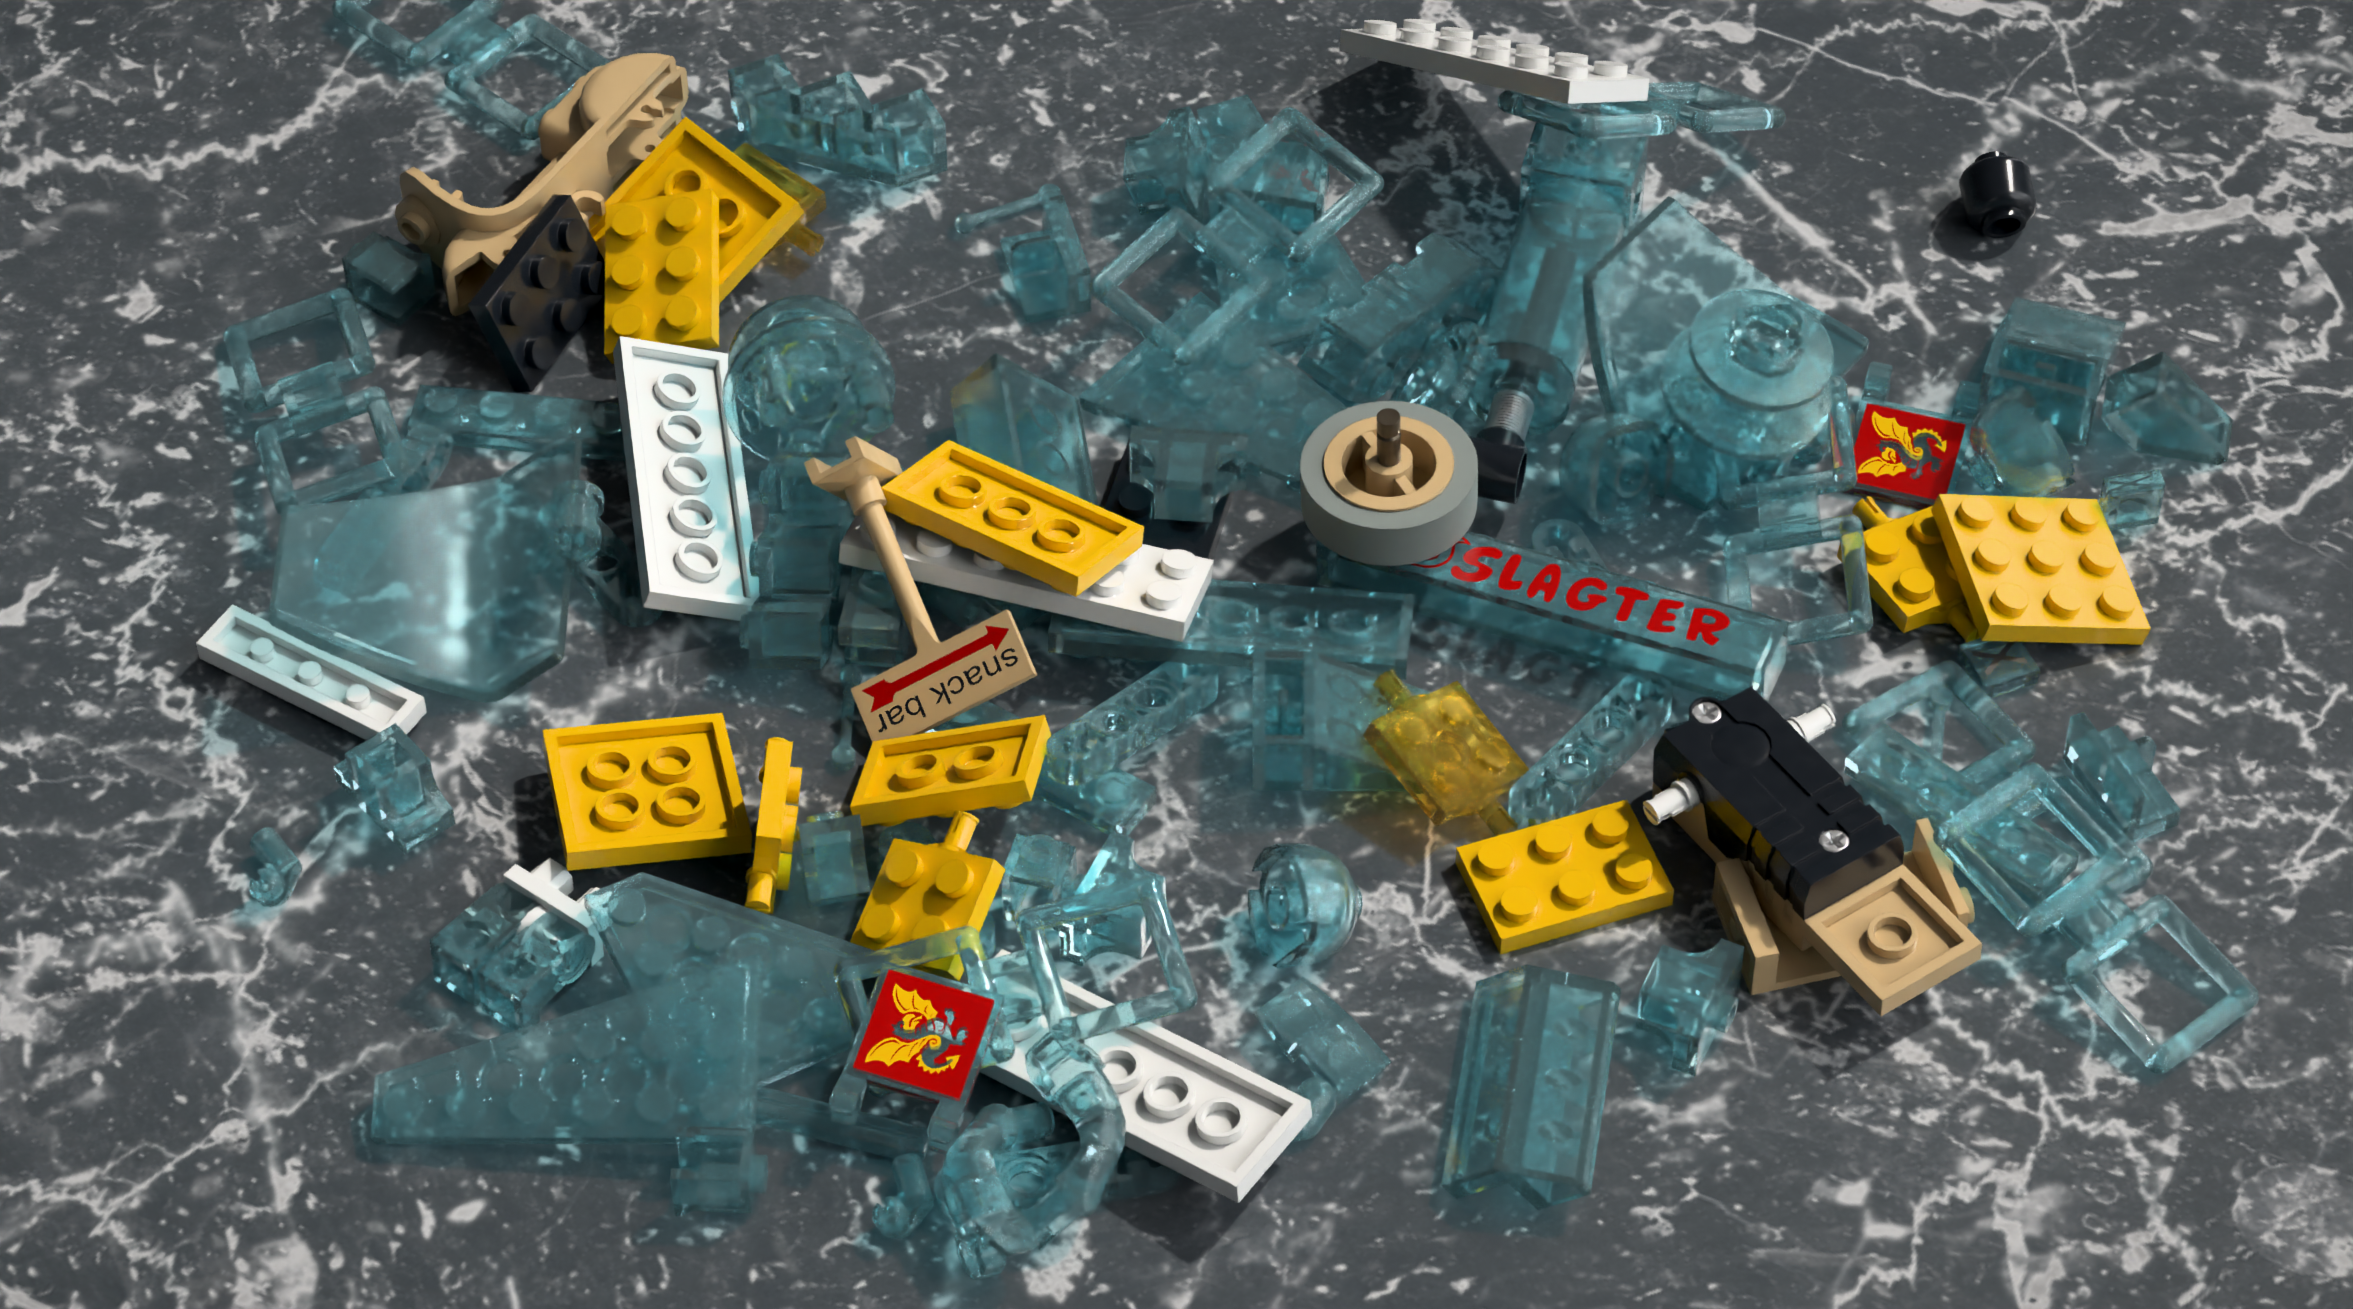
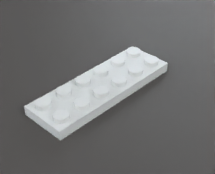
M1404 19L1403 28H1396L1397 23L1390 21L1364 20L1363 29H1341L1339 47L1341 52L1566 104L1647 101L1650 78L1627 74L1628 65L1620 62L1595 61L1594 66L1588 65V56L1584 54L1557 52L1555 57L1549 56V47L1517 44L1515 49L1510 47L1511 39L1507 37L1480 35L1478 40L1473 39V30L1458 27H1441L1439 32L1435 31L1436 22L1422 19Z
M619 336L613 350L642 605L645 608L756 623L763 605L729 355L727 353Z
M885 511L915 581L1183 642L1212 580L1214 560L1195 556L1186 550H1167L1142 544V547L1075 597L1068 593L1059 592L1049 584L1020 571L1008 569L1000 562L976 551L957 546L943 536L923 527L911 525L904 521L903 518ZM855 516L840 542L839 563L885 573L862 517Z
M1001 949L964 990L993 999V1005H995L973 1069L1237 1203L1244 1198L1312 1118L1310 1100L1004 949ZM946 1013L945 1015L948 1017L947 1022L951 1025L956 1017L952 1016L953 1014ZM934 1023L936 1034H933L935 1032L932 1025L928 1028V1035H938L941 1038V1048L938 1050L941 1053L947 1050L949 1044L963 1045L965 1043L962 1040L968 1038L964 1035L968 1034L967 1032H961L957 1037V1041L954 1042L947 1027L943 1035L944 1025L941 1023Z

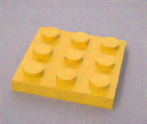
M685 116L606 200L605 205L712 188L719 198L720 304L802 216L804 211L791 196ZM594 213L588 220L589 231L605 261V214L599 216Z
M1958 494L1938 495L1931 511L1981 641L2143 644L2151 628L2097 499Z
M723 713L542 730L543 752L567 871L751 853L752 834Z

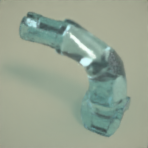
M1057 1030L1046 1033L1025 1054L1026 1069L1031 1082L1043 1098L1055 1106H1061L1074 1123L1080 1135L1081 1147L1070 1166L1055 1177L1056 1185L1032 1207L1014 1220L1022 1235L1031 1245L1039 1248V1250L1044 1249L1047 1244L1081 1215L1090 1217L1094 1213L1125 1147L1126 1119L1113 1085L1103 1072L1106 1065L1101 1057L1090 1046L1081 1044L1073 1036Z
M1034 1102L1013 1107L993 1103L981 1108L946 1153L940 1176L944 1200L956 1230L954 1238L957 1255L965 1272L972 1280H982L1002 1273L1006 1265V1257L1030 1252L1037 1247L1034 1228L1020 1211L1015 1210L996 1170L993 1155L1010 1152L1015 1145L1043 1141L1045 1137H1049L1053 1133L1055 1128L1054 1115L1050 1107L1044 1102Z

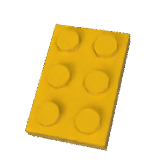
M712 188L605 205L604 354L612 364H614L613 350L619 336L703 350L719 347V198Z
M1045 715L873 741L850 804L856 827L874 824L889 827L901 824L908 819L934 815L941 818L954 817L956 810L963 812L988 807L1010 809L1023 802L1032 801L1051 738V732Z
M1627 799L1456 847L1455 863L1500 955L1673 905L1674 889Z

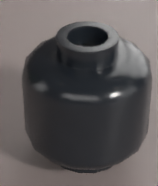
M1998 151L1982 154L1964 170L1959 179L1966 220L1970 226L1977 231H1982L1988 237L2004 238L2019 233L2025 228L2026 223L2033 217L2037 209L2029 167L2019 158L2007 156L2005 153Z

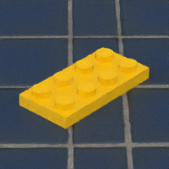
M947 440L881 487L887 500L886 505L883 506L885 511L903 518L904 521L911 525L923 527L943 536L957 546L976 551L1000 562L1008 569L1020 571L1049 584L1059 592L1068 593L1075 597L1142 547L1144 526L950 440Z

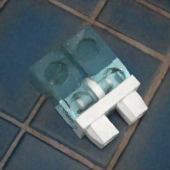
M548 858L531 872L517 864L513 865L503 875L504 882L490 888L429 940L434 980L476 1007L481 1003L482 1011L523 1037H526L541 1022L540 1010L566 984L578 979L587 969L588 965L593 967L604 956L602 936L617 920L614 898L598 887L590 888L577 901L568 897L574 890L572 875L567 871L566 867L551 858Z

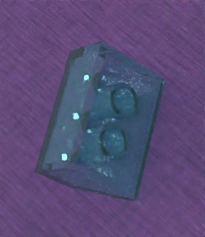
M995 353L950 391L954 416L953 424L956 429L959 445L1098 506L1079 399L998 353Z

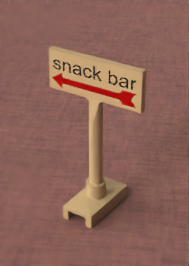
M854 436L845 441L851 458L833 467L816 458L804 462L813 485L849 502L854 515L862 517L917 649L914 657L850 689L872 742L923 734L1038 676L1013 616L1007 609L943 642L939 641L883 508L887 500L881 487L903 472L897 458Z

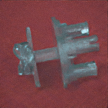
M1741 289L1726 292L1711 299L1700 309L1692 326L1685 329L1673 340L1663 359L1660 371V385L1666 412L1655 435L1658 451L1668 458H1681L1688 453L1693 437L1703 445L1722 454L1745 460H1754L1748 477L1753 486L1759 490L1768 492L1775 490L1777 485L1781 486L1793 456L1807 448L1819 437L1831 413L1832 388L1829 378L1834 366V349L1831 339L1821 322L1796 301L1770 291Z
M789 296L762 306L752 313L736 331L728 352V370L723 383L722 403L728 425L739 442L755 455L768 461L782 464L786 471H790L793 490L798 499L807 501L808 491H810L813 502L823 500L829 492L812 484L804 462L812 458H816L824 463L841 459L850 455L845 443L846 440L856 436L868 442L876 433L890 428L894 423L892 405L895 397V376L890 359L883 346L872 334L866 331L860 319L850 309L837 301L821 296Z

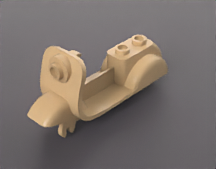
M637 53L623 56L603 66L595 67L586 76L580 77L575 82L572 90L554 109H549L540 121L538 136L540 138L542 156L551 162L513 201L503 206L480 208L465 203L462 191L455 190L452 194L448 193L440 187L439 181L431 180L425 173L415 167L400 174L402 200L396 205L395 209L398 229L405 239L416 244L430 260L442 269L445 296L452 315L458 316L470 309L468 304L553 194L571 195L588 230V220L594 213L599 216L605 214L606 200L682 120L681 110L685 106L689 94L687 71L684 67L676 66V60L673 56L658 53Z

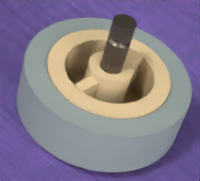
M1376 401L1344 409L1321 423L1312 432L1303 447L1300 459L1301 510L1303 518L1317 540L1331 551L1353 561L1379 566H1399L1435 557L1455 545L1466 534L1475 518L1478 503V458L1475 447L1468 434L1454 420L1437 410L1423 405L1404 401Z

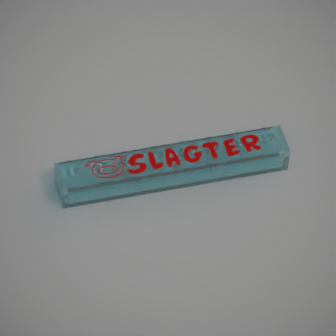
M1467 531L1455 545L1443 553L1421 562L1399 566H1379L1360 563L1331 551L1319 540L1316 544L1317 584L1709 697L1721 699L1738 694L1752 686L1768 701L1786 663L1788 621L1771 617L1765 613L1753 612L1717 602L1708 597L1696 596L1664 587L1651 581L1639 580L1607 571L1594 565H1586L1547 554L1541 550L1529 549L1497 540L1484 534Z

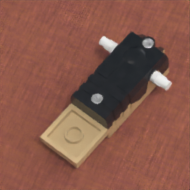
M1752 686L1738 694L1726 696L1719 700L1713 697L1695 699L1689 707L1688 721L1676 723L1664 729V734L1654 748L1653 799L1643 802L1644 813L1653 825H1658L1661 821L1671 816L1715 863L1739 858L1761 910L1802 952L1813 946L1880 1016L1885 1015L1981 959L1982 943L1903 864L1904 845L1901 835L1889 823L1884 825L1881 815L1870 804L1865 806L1862 796L1851 785L1845 786L1843 777L1809 744V741L1836 726L1834 724L1836 722L1835 716L1827 705L1821 704L1809 713H1804L1797 718L1790 717L1786 721Z

